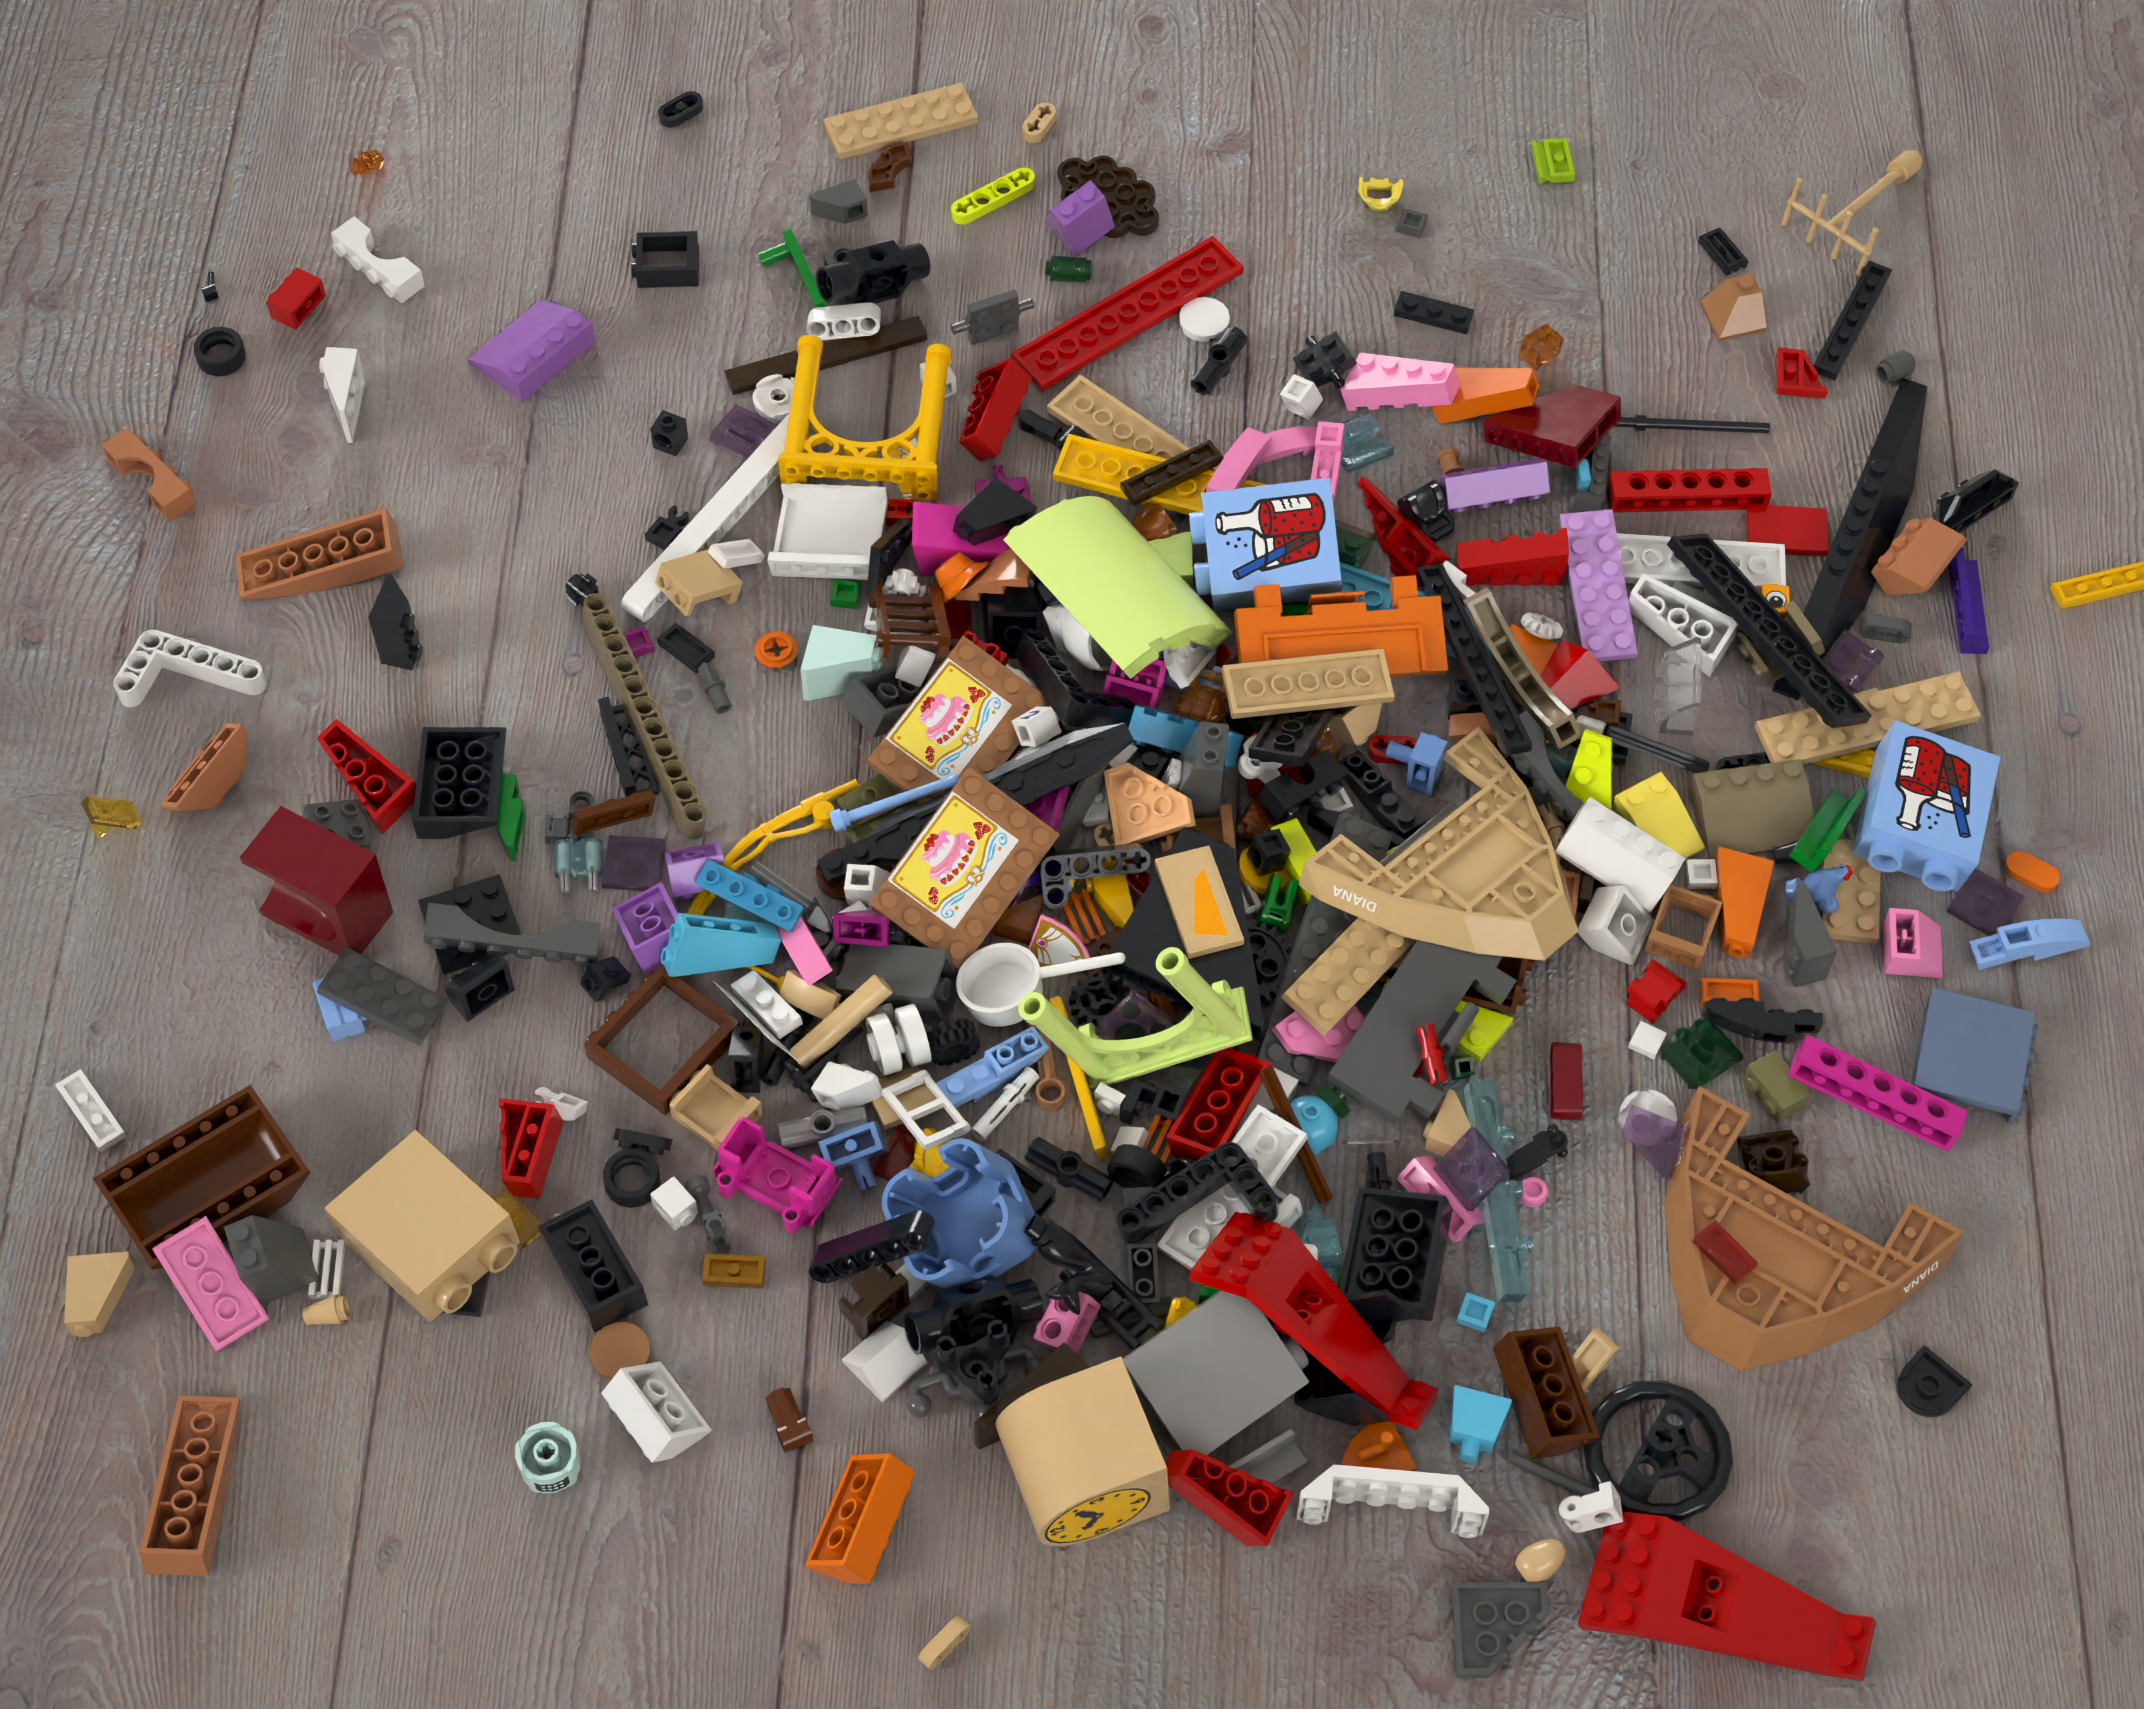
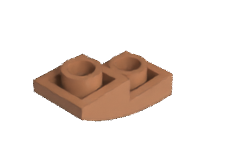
M1484 713L1450 715L1449 736L1452 743L1459 742L1478 726L1492 743H1497Z

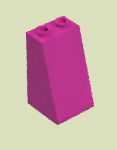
M913 502L912 547L921 577L935 576L934 572L945 561L959 552L975 562L988 561L990 563L998 555L1010 549L1003 540L1008 534L973 546L968 541L961 539L953 531L956 515L965 506Z

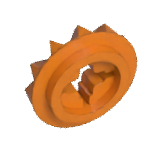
M773 631L766 633L756 642L755 657H757L760 665H766L769 670L772 667H777L781 670L785 665L791 666L792 661L797 658V642L791 635L785 632ZM775 644L780 651L779 657H776L773 652Z

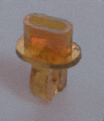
M376 149L362 151L359 157L353 159L351 172L354 176L360 174L368 176L371 170L382 168L384 158Z

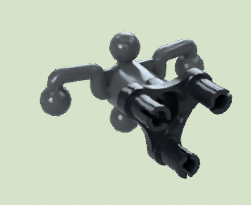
M1001 1320L990 1322L987 1327L988 1334L970 1345L956 1346V1342L952 1337H940L937 1340L938 1345H936L937 1350L934 1354L936 1367L941 1371L920 1378L911 1384L909 1389L910 1399L907 1404L908 1410L916 1417L926 1416L930 1412L932 1404L929 1397L921 1391L942 1383L946 1394L949 1396H961L969 1404L978 1405L975 1412L976 1419L978 1420L998 1399V1384L1004 1382L1008 1376L1007 1362L1025 1358L1026 1362L1023 1369L1027 1376L1044 1359L1038 1357L1035 1350L1028 1346L1009 1349L1010 1338L1007 1334V1325L1004 1324L1002 1326L1003 1321Z

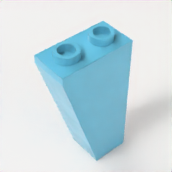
M678 913L675 924L673 923L669 930L667 947H664L662 950L661 963L664 964L670 977L770 964L775 959L781 938L775 925L771 923Z

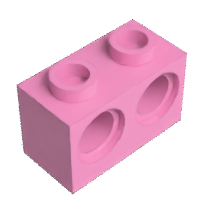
M1079 1292L1080 1314L1077 1315L1066 1307L1063 1300L1050 1299L1049 1307L1043 1319L1037 1324L1036 1333L1033 1338L1051 1351L1056 1350L1064 1342L1078 1354L1101 1305L1088 1294ZM1061 1331L1060 1335L1055 1338L1056 1334Z

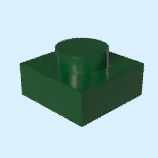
M1322 1082L1315 1089L1318 1096L1331 1105L1336 1114L1342 1119L1350 1112V1109L1344 1103L1347 1098L1338 1088L1333 1087L1330 1089Z

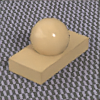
M1598 1327L1591 1331L1571 1357L1584 1392L1597 1376L1607 1368L1609 1361L1620 1349Z

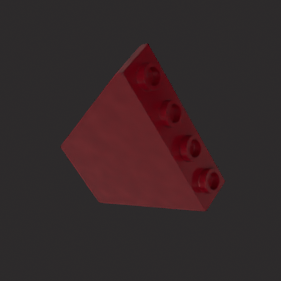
M1578 384L1570 385L1536 398L1532 406L1503 411L1483 420L1484 442L1576 468L1620 420L1621 396Z

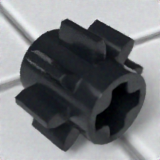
M582 573L580 575H573L566 583V593L569 595L567 599L575 606L579 604L583 606L587 595L592 593L599 594L598 586L595 585L597 580L589 573L585 576Z

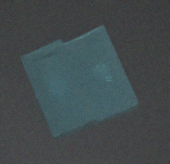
M1368 412L1341 422L1345 426L1341 465L1348 473L1394 455V446L1381 434L1380 424Z

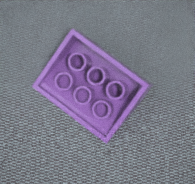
M540 300L468 358V363L523 403L595 343L593 324L574 309Z

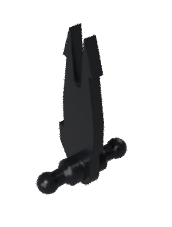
M860 1026L806 1073L801 1068H796L790 1058L783 1059L782 1067L790 1073L789 1078L794 1082L792 1086L795 1089L799 1088L802 1093H807L812 1102H819L811 1090L814 1083L809 1078L864 1031Z
M1550 1124L1547 1127V1131H1541L1532 1136L1533 1141L1519 1148L1498 1166L1494 1165L1483 1176V1181L1510 1169L1490 1183L1488 1188L1503 1186L1507 1184V1181L1531 1172L1548 1162L1547 1159L1556 1153L1561 1158L1568 1155V1138L1566 1134L1560 1131L1556 1124Z

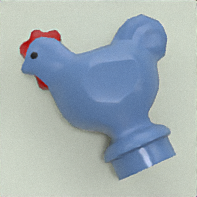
M1843 864L1831 869L1821 868L1810 872L1803 881L1815 906L1819 907L1825 914H1831L1837 910L1839 906L1835 896L1837 887L1841 882L1848 881L1853 872L1849 865L1844 866ZM1799 877L1794 880H1788L1786 883V897L1789 902L1792 899L1797 882L1802 880Z

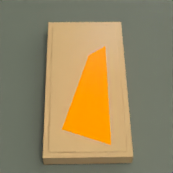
M1209 845L1155 859V867L1189 959L1244 945L1243 935Z

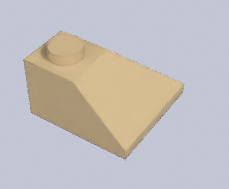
M1382 703L1340 707L1335 712L1326 729L1342 744L1362 745L1368 741V736L1377 730Z

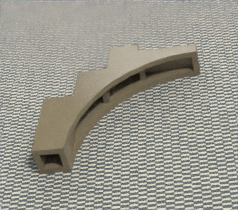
M1486 587L1463 600L1496 671L1503 676L1512 698L1524 706L1525 710L1544 730V738L1558 749H1561L1582 737V732L1573 713L1554 695L1535 670L1510 630L1491 591Z

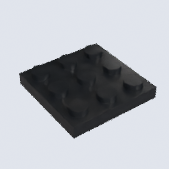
M500 874L418 900L425 922L428 903L458 906L468 917L484 927L501 933L521 935ZM446 946V949H435L443 975L472 966L477 959L485 958L489 955L486 950L475 949V952L469 953L458 950V947Z

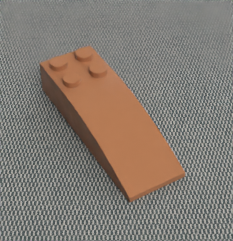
M386 508L235 554L239 592L242 600L277 598L323 591L404 568L398 525Z
M178 1395L139 1550L145 1574L209 1575L229 1483L240 1397Z

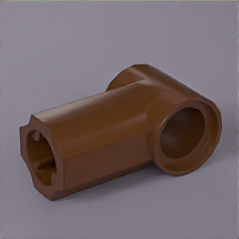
M779 1388L772 1391L766 1397V1402L775 1421L776 1433L783 1451L786 1453L814 1442L809 1424L805 1416H801L791 1389Z

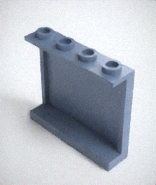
M1932 987L1926 1000L1911 1084L1941 1098L2008 1114V1124L2012 1125L2017 1115L2022 1116L2026 1104V1099L2021 1097L2022 1091H2026L2030 1079V1074L2026 1073V1067L2031 1065L2034 1055V1049L2030 1048V1043L2035 1040L2038 1031V1025L2034 1024L2035 1012Z

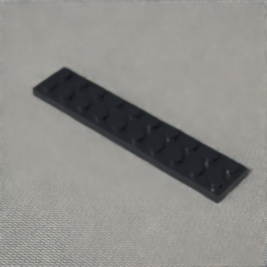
M1707 533L1671 537L1667 546L1674 552V556L1683 562L1690 570V574L1700 581L1706 588V592L1718 601L1723 611L1736 621L1739 629L1754 641L1757 649L1762 651L1771 660L1772 665L1781 671L1788 679V683L1799 691L1805 698V702L1817 711L1826 725L1831 728L1865 724L1869 721L1872 714Z

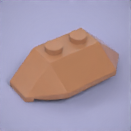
M226 723L221 728L220 733L215 735L188 765L169 789L160 806L165 810L176 811L214 809L224 800V795L230 787L239 781L241 773L246 768L245 727L242 724Z

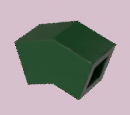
M1471 1055L1451 1056L1449 1067L1453 1081L1471 1078V1075L1475 1074L1473 1057ZM1459 1066H1464L1465 1070H1460Z

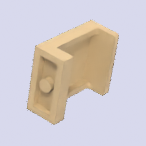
M708 550L661 563L655 580L656 585L685 616L691 615L695 604L713 598L721 597L727 605L735 603L743 584L730 568L723 569L708 553Z
M708 1064L691 1076L689 1084L682 1091L678 1090L672 1096L669 1104L671 1117L716 1151H718L719 1146L739 1118L745 1117L756 1123L763 1116L759 1100L753 1096L746 1099L713 1074V1068Z

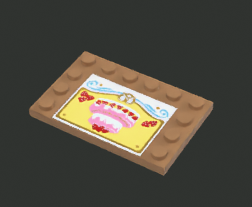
M963 636L870 755L866 763L903 791H908L952 775H957L961 778L968 767L983 776L994 771L997 766L1006 763L1019 746L1020 741L1012 720L1036 706L1048 707L1050 704L1041 692ZM945 790L919 798L917 801L923 804L944 794Z
M968 767L868 905L877 912L889 917L892 923L926 948L947 950L956 969L959 971L963 963L980 946L1060 834Z

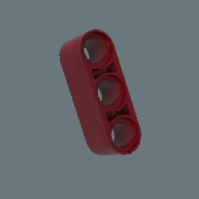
M1552 1042L1550 1049V1117L1555 1120L1581 1121L1583 1111L1582 1044Z

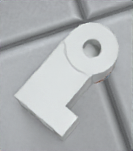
M1611 1481L1599 1484V1492L1582 1497L1569 1496L1561 1502L1559 1513L1571 1531L1576 1533L1585 1532L1623 1522L1620 1495Z

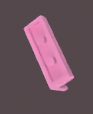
M1430 1155L1413 1158L1396 1178L1408 1192L1447 1197L1453 1208L1448 1236L1454 1243L1459 1242L1474 1225L1482 1224L1488 1219Z

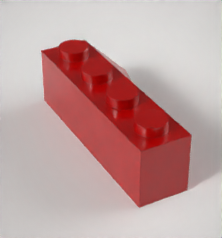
M1012 358L979 370L976 374L979 383L973 386L972 393L975 395V399L968 405L967 410L971 414L964 420L959 443L979 461L994 458L1001 452V445L1011 430L1010 425L1020 410L1019 405L1023 397L1028 392V385L1032 377Z
M1192 1449L1173 1450L1165 1462L1169 1487L1245 1546H1268L1294 1494L1293 1491L1281 1489L1269 1481L1250 1476L1243 1470L1231 1468L1219 1460Z

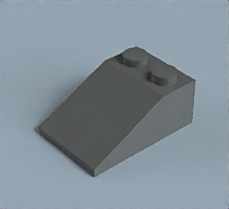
M897 666L854 676L841 701L872 737L884 735L891 730L928 682L926 678L921 687L895 678Z
M1803 880L1797 882L1787 909L1783 970L1786 977L1791 979L1794 987L1826 979L1837 953V949Z

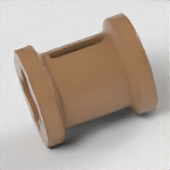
M1443 449L1437 454L1436 460L1442 467V474L1465 471L1459 463V452L1457 449Z

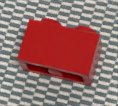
M296 267L290 275L285 277L283 283L275 292L270 294L266 301L271 318L296 330L326 296L322 279Z

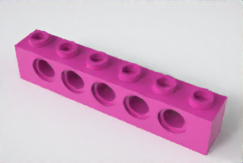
M1809 1035L1805 1036L1797 1048L1788 1072V1076L1947 1152L1961 1135L1967 1110Z

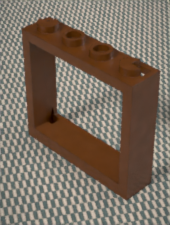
M661 965L655 972L652 971L646 976L643 984L636 992L632 991L629 993L624 1004L617 1011H613L608 1015L605 1024L598 1031H594L588 1036L584 1046L587 1058L666 1116L670 1112L669 1104L672 1096L678 1090L682 1091L689 1084L691 1076L697 1070H702L707 1064L712 1067L730 1048L733 1027L740 1026V1021L679 977H670L665 967ZM665 986L720 1027L659 1090L604 1048Z

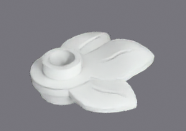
M1257 735L1250 737L1243 745L1244 754L1239 759L1238 770L1243 777L1247 779L1259 778L1266 784L1281 775L1277 769L1283 764L1261 762L1258 759L1249 758V747Z

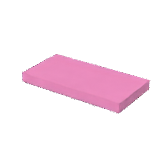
M206 1216L152 1248L216 1352L270 1319L256 1296L239 1279L235 1262Z

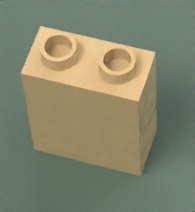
M416 1130L324 1207L337 1237L343 1239L345 1244L429 1322L433 1321L443 1311L449 1314L460 1309L469 1299L472 1285L488 1271L497 1273L505 1269L514 1259L517 1253V1245L520 1243L510 1214Z

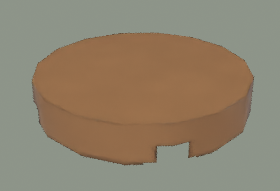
M614 1322L603 1327L594 1336L590 1345V1358L595 1371L608 1380L613 1379L621 1368L649 1363L651 1345L646 1333L637 1325L628 1322Z

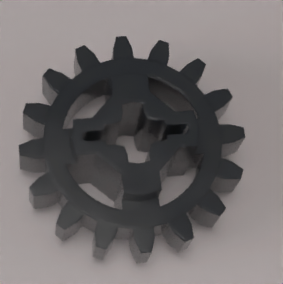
M1099 971L1098 977H1093L1089 972L1087 973L1086 981L1082 978L1077 979V986L1071 987L1072 996H1069V1005L1071 1006V1015H1077L1078 1024L1084 1021L1087 1024L1093 1023L1097 1026L1098 1032H1101L1103 1026L1106 1025L1110 1030H1113L1114 1022L1120 1025L1123 1024L1122 1008L1126 1004L1131 1003V997H1129V987H1123L1122 978L1114 981L1113 974L1110 973L1108 977H1103V972Z

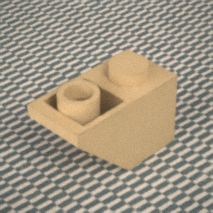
M1449 1089L1446 1097L1441 1098L1434 1109L1437 1117L1434 1122L1428 1121L1423 1137L1427 1138L1426 1150L1458 1162L1468 1140L1471 1124L1456 1092Z

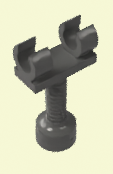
M703 1175L694 1176L685 1183V1189L697 1200L701 1209L705 1233L711 1251L714 1254H718L716 1243L724 1242L729 1251L730 1242L726 1235L725 1221L721 1216L720 1210H713L707 1196L711 1191L709 1182Z

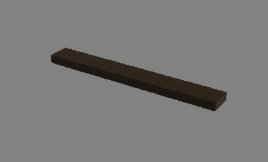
M916 316L880 326L879 331L871 336L841 338L823 342L819 371L926 341L927 333L920 317ZM795 350L724 370L732 394L735 395L756 389L758 382L770 375L780 374L783 378H795L798 353Z

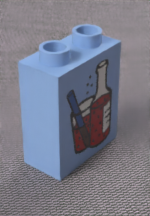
M1330 478L1201 493L1203 511L1189 513L1193 545L1206 543L1208 562L1194 563L1198 595L1212 594L1215 611L1255 607L1253 588L1258 585L1280 584L1281 604L1309 601L1312 594L1343 592Z
M1894 720L1875 750L1866 789L1867 793L1864 798L1851 855L1868 860L1870 866L1882 872L1900 871L1920 878L1923 884L1930 889L1937 891L1954 890L1958 892L1979 863L2000 756Z

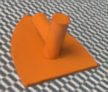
M1388 1420L1387 1422L1372 1423L1363 1428L1350 1442L1341 1465L1404 1471L1417 1469L1393 1422Z

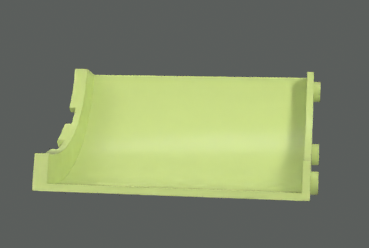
M1084 496L1069 500L1064 499L1060 503L1036 514L1022 525L1013 527L1009 531L1008 536L1003 539L1130 679L1147 665L1158 659V653L1166 648L1173 651L1188 646L1191 641H1196L1198 645H1205L1215 650L1233 633L1120 511L1104 498Z

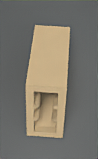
M129 1251L68 1256L64 1324L71 1335L88 1337L92 1333H102L135 1270V1262Z

